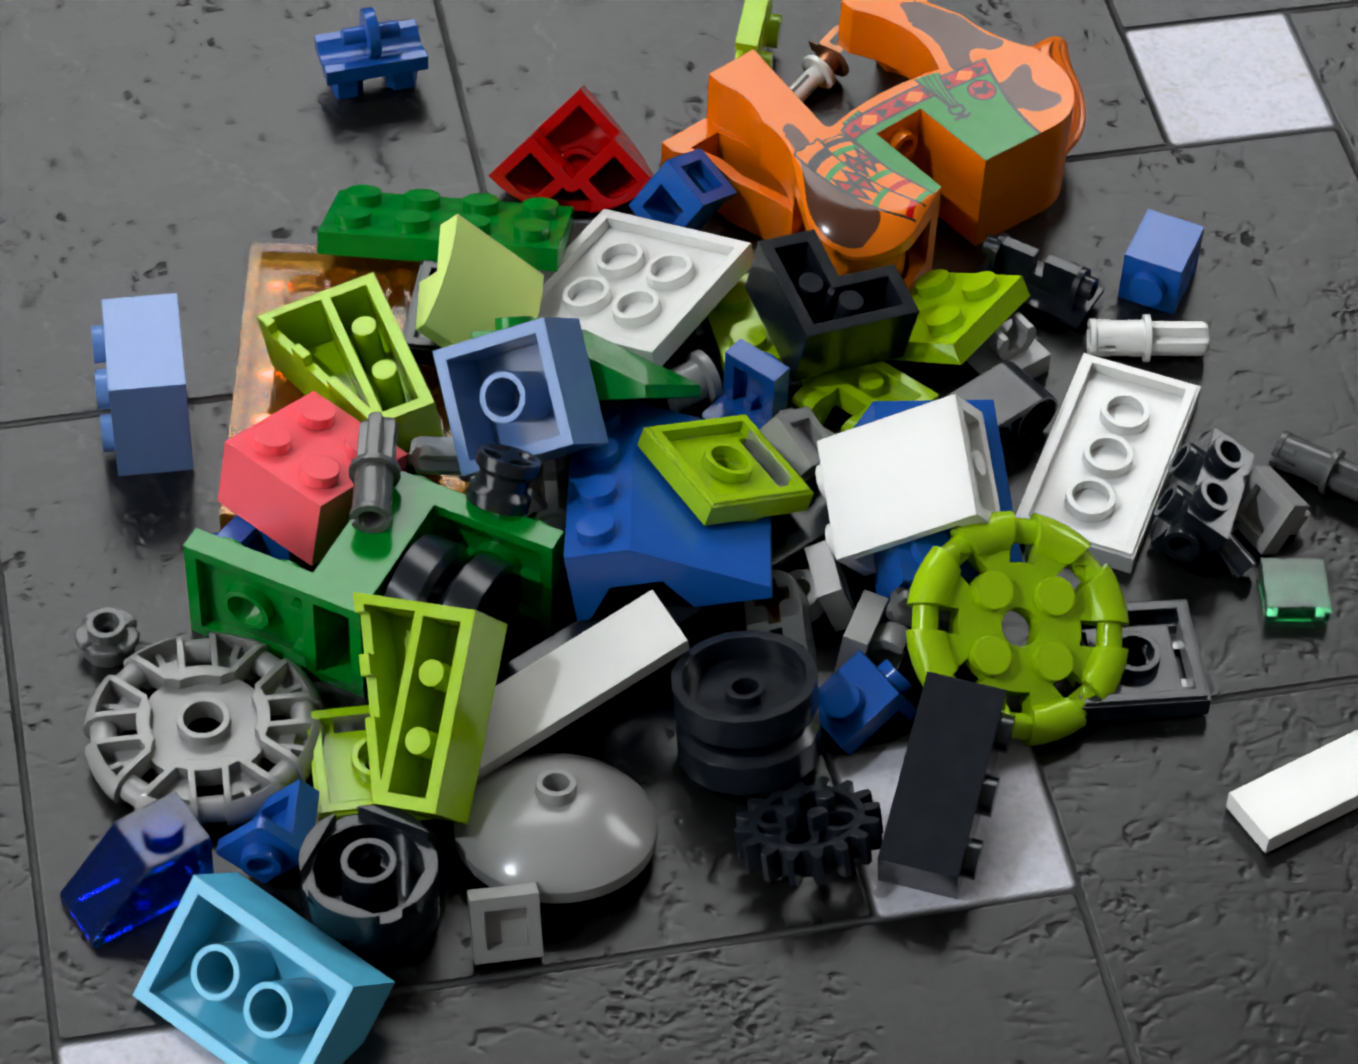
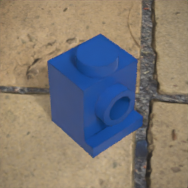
M699 148L666 160L628 206L638 217L700 231L723 203L731 200L737 194V191L706 153Z

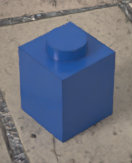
M1148 209L1124 255L1117 297L1174 315L1197 269L1204 226Z

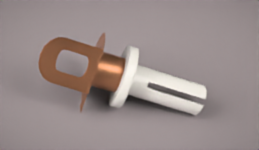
M839 25L835 26L818 45L808 41L811 50L815 52L816 56L807 55L803 59L802 68L804 73L789 87L802 102L818 86L824 89L831 88L836 82L835 75L844 77L849 73V66L840 53L843 48L830 43V40L839 32Z

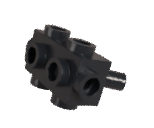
M1216 427L1211 431L1199 434L1195 444L1191 441L1186 442L1176 452L1169 464L1168 472L1173 477L1164 485V493L1154 509V515L1159 517V519L1150 528L1151 544L1190 571L1214 551L1237 578L1255 565L1257 561L1233 534L1240 525V521L1235 516L1255 454Z

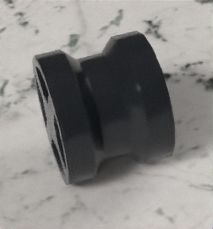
M496 443L479 445L475 461L480 470L478 477L469 482L466 499L473 505L496 514L506 516L527 515L532 500L528 493L529 483L538 478L542 461L535 455L516 447Z

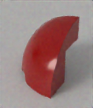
M583 85L488 176L499 187L521 201L534 197H544L556 200L560 206H573L574 211L594 213L631 201L654 175L644 157L627 134L595 96Z

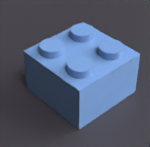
M177 293L101 299L103 325L91 326L94 363H106L107 367L96 369V372H94L98 410H111V414L100 415L103 452H116L118 476L194 470Z
M542 317L432 351L462 476H478L480 468L475 460L479 445L484 443L516 447L535 455L542 462L609 443L579 318Z

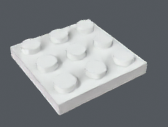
M603 209L565 249L558 271H544L542 273L544 274V283L538 318H579L581 329H585L663 366L751 268L754 258L752 245L750 242Z

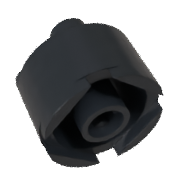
M376 804L357 806L358 814L336 820V813L322 819L310 830L302 843L298 857L302 917L377 970L383 972L394 971L402 967L406 963L408 956L419 950L429 940L437 926L440 913L437 851H435L433 844L429 840V832L423 824L407 812L394 807Z

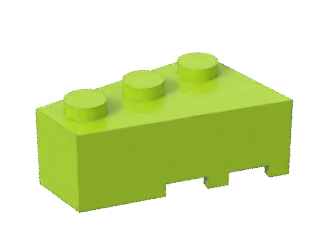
M374 272L256 316L271 364L304 395L315 391L360 422L367 420L368 415L372 412H381L384 417L394 418L398 424L397 446L407 453L410 452L411 441L416 437H444L435 402Z
M353 592L354 611L361 617L364 654L359 655L360 674L367 679L370 717L365 718L373 804L394 807L414 816L467 824L470 817L508 624L473 609Z

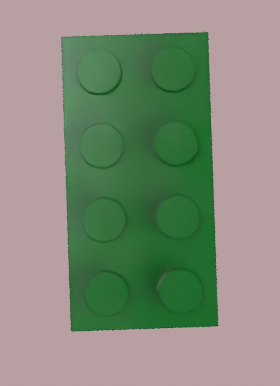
M353 185L346 190H339L317 231V254L438 262L440 225L459 214L535 269L557 272L573 230L574 207L560 206L556 200L544 197L529 198L524 200L523 203L499 201L497 196L488 193H473L466 195L464 198L440 197V193L430 189H413L405 194L381 193V189L373 185Z

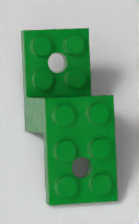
M401 471V479L393 487L391 526L384 532L376 534L364 533L355 529L351 525L350 520L314 573L303 569L292 561L279 560L247 548L232 538H221L196 528L183 546L191 630L209 637V632H221L258 640L270 645L272 654L281 660L286 657L291 658L303 669L307 676L365 697L368 693L367 679L361 676L359 655L364 654L361 617L354 611L353 592L385 596L387 587L400 561L412 544L424 534H436L464 545L469 555V560H472L478 554H488L517 565L521 573V597L516 620L552 633L563 615L564 531L552 527L540 519L525 516H506L486 511L470 503L466 499V494L436 484L424 476L412 475Z

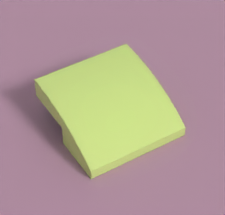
M457 214L440 225L437 272L419 282L416 330L444 348L472 339L473 331L495 330V318L518 316L538 318L543 293L544 274Z

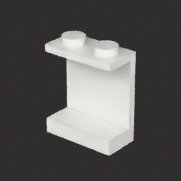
M957 394L817 441L820 464L816 466L815 476L818 488L827 501L830 523L825 527V537L828 548L837 561L863 576L876 573L873 557L875 552L958 525L966 526L990 522L991 512L1000 511L983 413Z

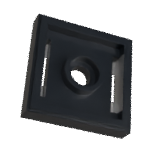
M1187 600L1126 603L1129 625L1123 626L1122 648L1129 650L1128 657L1137 658L1144 665L1131 666L1126 664L1121 681L1114 694H1109L1103 700L1097 695L1084 699L1085 706L1082 709L1087 712L1086 721L1144 720L1158 717L1208 714L1211 697ZM1081 625L1080 646L1096 647V626ZM1173 649L1180 650L1186 679H1180ZM1076 681L1074 687L1071 685L1072 691L1074 692L1079 686H1082L1083 684H1079Z

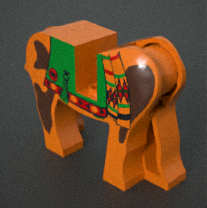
M842 0L838 45L850 54L876 60V63L887 72L900 74L910 80L869 99L849 112L833 126L828 127L820 122L753 49L709 73L707 117L663 141L661 147V166L668 159L699 148L706 153L737 191V194L731 200L724 202L717 210L730 223L765 240L814 229L839 276L895 264L910 292L915 287V282L919 277L932 271L938 216L976 246L984 242L990 233L997 235L1044 211L1055 202L1062 188L1066 155L1078 143L1085 128L1086 105L1081 85L1070 62L1067 42L1062 37L1051 36L1030 47L990 33L963 15L931 4L927 0Z

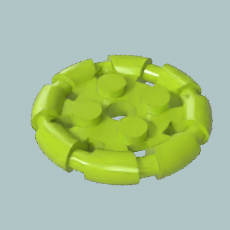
M1013 511L991 512L990 522L956 526L950 531L951 539L942 547L933 546L925 556L914 576L908 594L906 606L912 608V629L906 630L905 634L909 656L918 680L923 687L927 671L956 678L953 674L965 662L969 670L978 678L975 683L1005 689L1008 696L1021 695L1020 713L1010 712L1007 704L1005 707L1006 714L1016 716L1012 739L1021 740L1024 746H1036L1055 742L1072 735L1087 724L1085 718L1087 712L1082 709L1085 706L1084 699L1097 695L1103 700L1109 694H1114L1126 667L1129 650L1122 648L1123 626L1129 625V617L1125 598L1117 577L1108 563L1101 566L1090 553L1088 548L1091 546V542L1068 525L1045 515L1033 513L1030 519L1015 517ZM1013 543L1025 545V563L1010 562V549ZM966 560L979 574L969 584L960 575L961 569L959 566ZM1066 566L1070 568L1081 582L1075 589L1065 578L1057 576ZM939 611L951 612L949 633L938 630ZM1008 611L1020 614L1027 622L1029 635L1022 647L1011 644L1003 634L1002 621ZM1081 625L1096 626V647L1080 646ZM1064 678L1073 687L1076 681L1079 684H1083L1067 698H1063L1053 686L1055 682Z

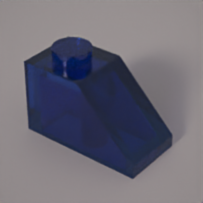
M174 791L115 821L60 892L61 902L92 946L97 948L178 906L193 875L214 874L211 838L177 792Z

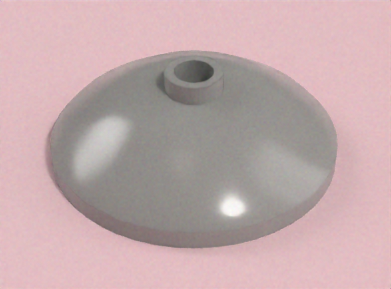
M568 753L534 754L507 762L476 782L468 823L453 822L454 843L458 855L466 868L481 882L489 887L536 882L540 903L553 904L594 899L628 884L637 877L650 861L657 842L658 825L654 805L637 782L602 761Z

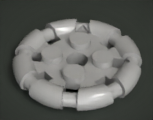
M209 632V638L183 640V635H178L155 642L138 650L124 660V669L116 676L109 674L104 678L96 689L86 712L83 732L90 739V743L85 747V756L96 782L105 794L116 804L127 802L134 806V813L140 819L166 828L183 831H200V824L227 821V828H231L252 821V818L259 812L269 796L299 779L306 783L312 774L311 762L314 758L313 751L320 730L322 745L325 738L324 724L311 717V711L323 710V706L316 688L303 669L289 657L281 660L273 655L272 648L268 644L245 636L221 632ZM258 676L261 678L255 684V689L243 682L245 679L249 681L254 680ZM141 688L145 690L158 689L149 699H147L146 694L140 691ZM283 715L286 720L271 721V716ZM200 718H212L221 723L217 729L207 733H197L187 728L191 722ZM137 730V734L121 736L125 731ZM307 730H310L309 737L307 739ZM263 757L275 764L269 772L261 768V759ZM152 768L156 779L148 784L141 777ZM223 784V795L197 797L196 787Z

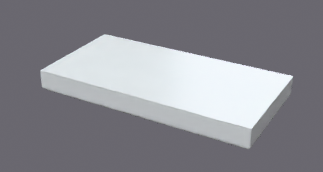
M1084 353L1015 517L1030 519L1033 513H1038L1054 518L1073 528L1091 542L1088 550L1100 565L1108 563L1113 569L1131 574L1154 516V509L1170 475L1168 472L1169 464L1181 447L1198 403L1201 386Z

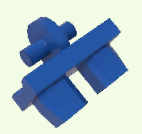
M367 7L361 8L359 11L360 26L314 35L315 50L327 86L331 85L333 94L338 100L357 97L363 91V80L383 77L385 86L393 90L414 87L418 71L429 69L428 54L421 43L415 19L404 21L391 20L378 23L374 8Z

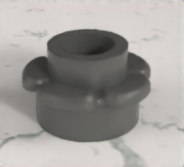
M110 607L95 609L87 613L82 619L83 625L78 626L75 630L76 645L80 650H83L86 659L90 663L104 668L122 665L126 658L134 654L135 647L140 639V633L135 629L137 627L135 617L128 611Z

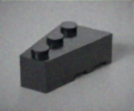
M927 671L877 859L878 880L953 899H958L963 878L975 881L984 846V841L975 839L981 815L990 818L992 816L1000 778L992 775L998 754L1007 755L1015 726L1016 716L1005 713L1007 690Z

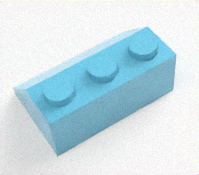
M238 872L193 875L132 996L226 1064H342L364 1043L395 981L322 932Z

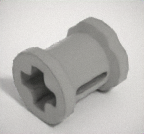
M696 350L686 356L684 363L669 370L699 384L701 397L646 400L648 405L674 412L682 411L701 401L712 404L723 394L719 373L709 356L701 350Z

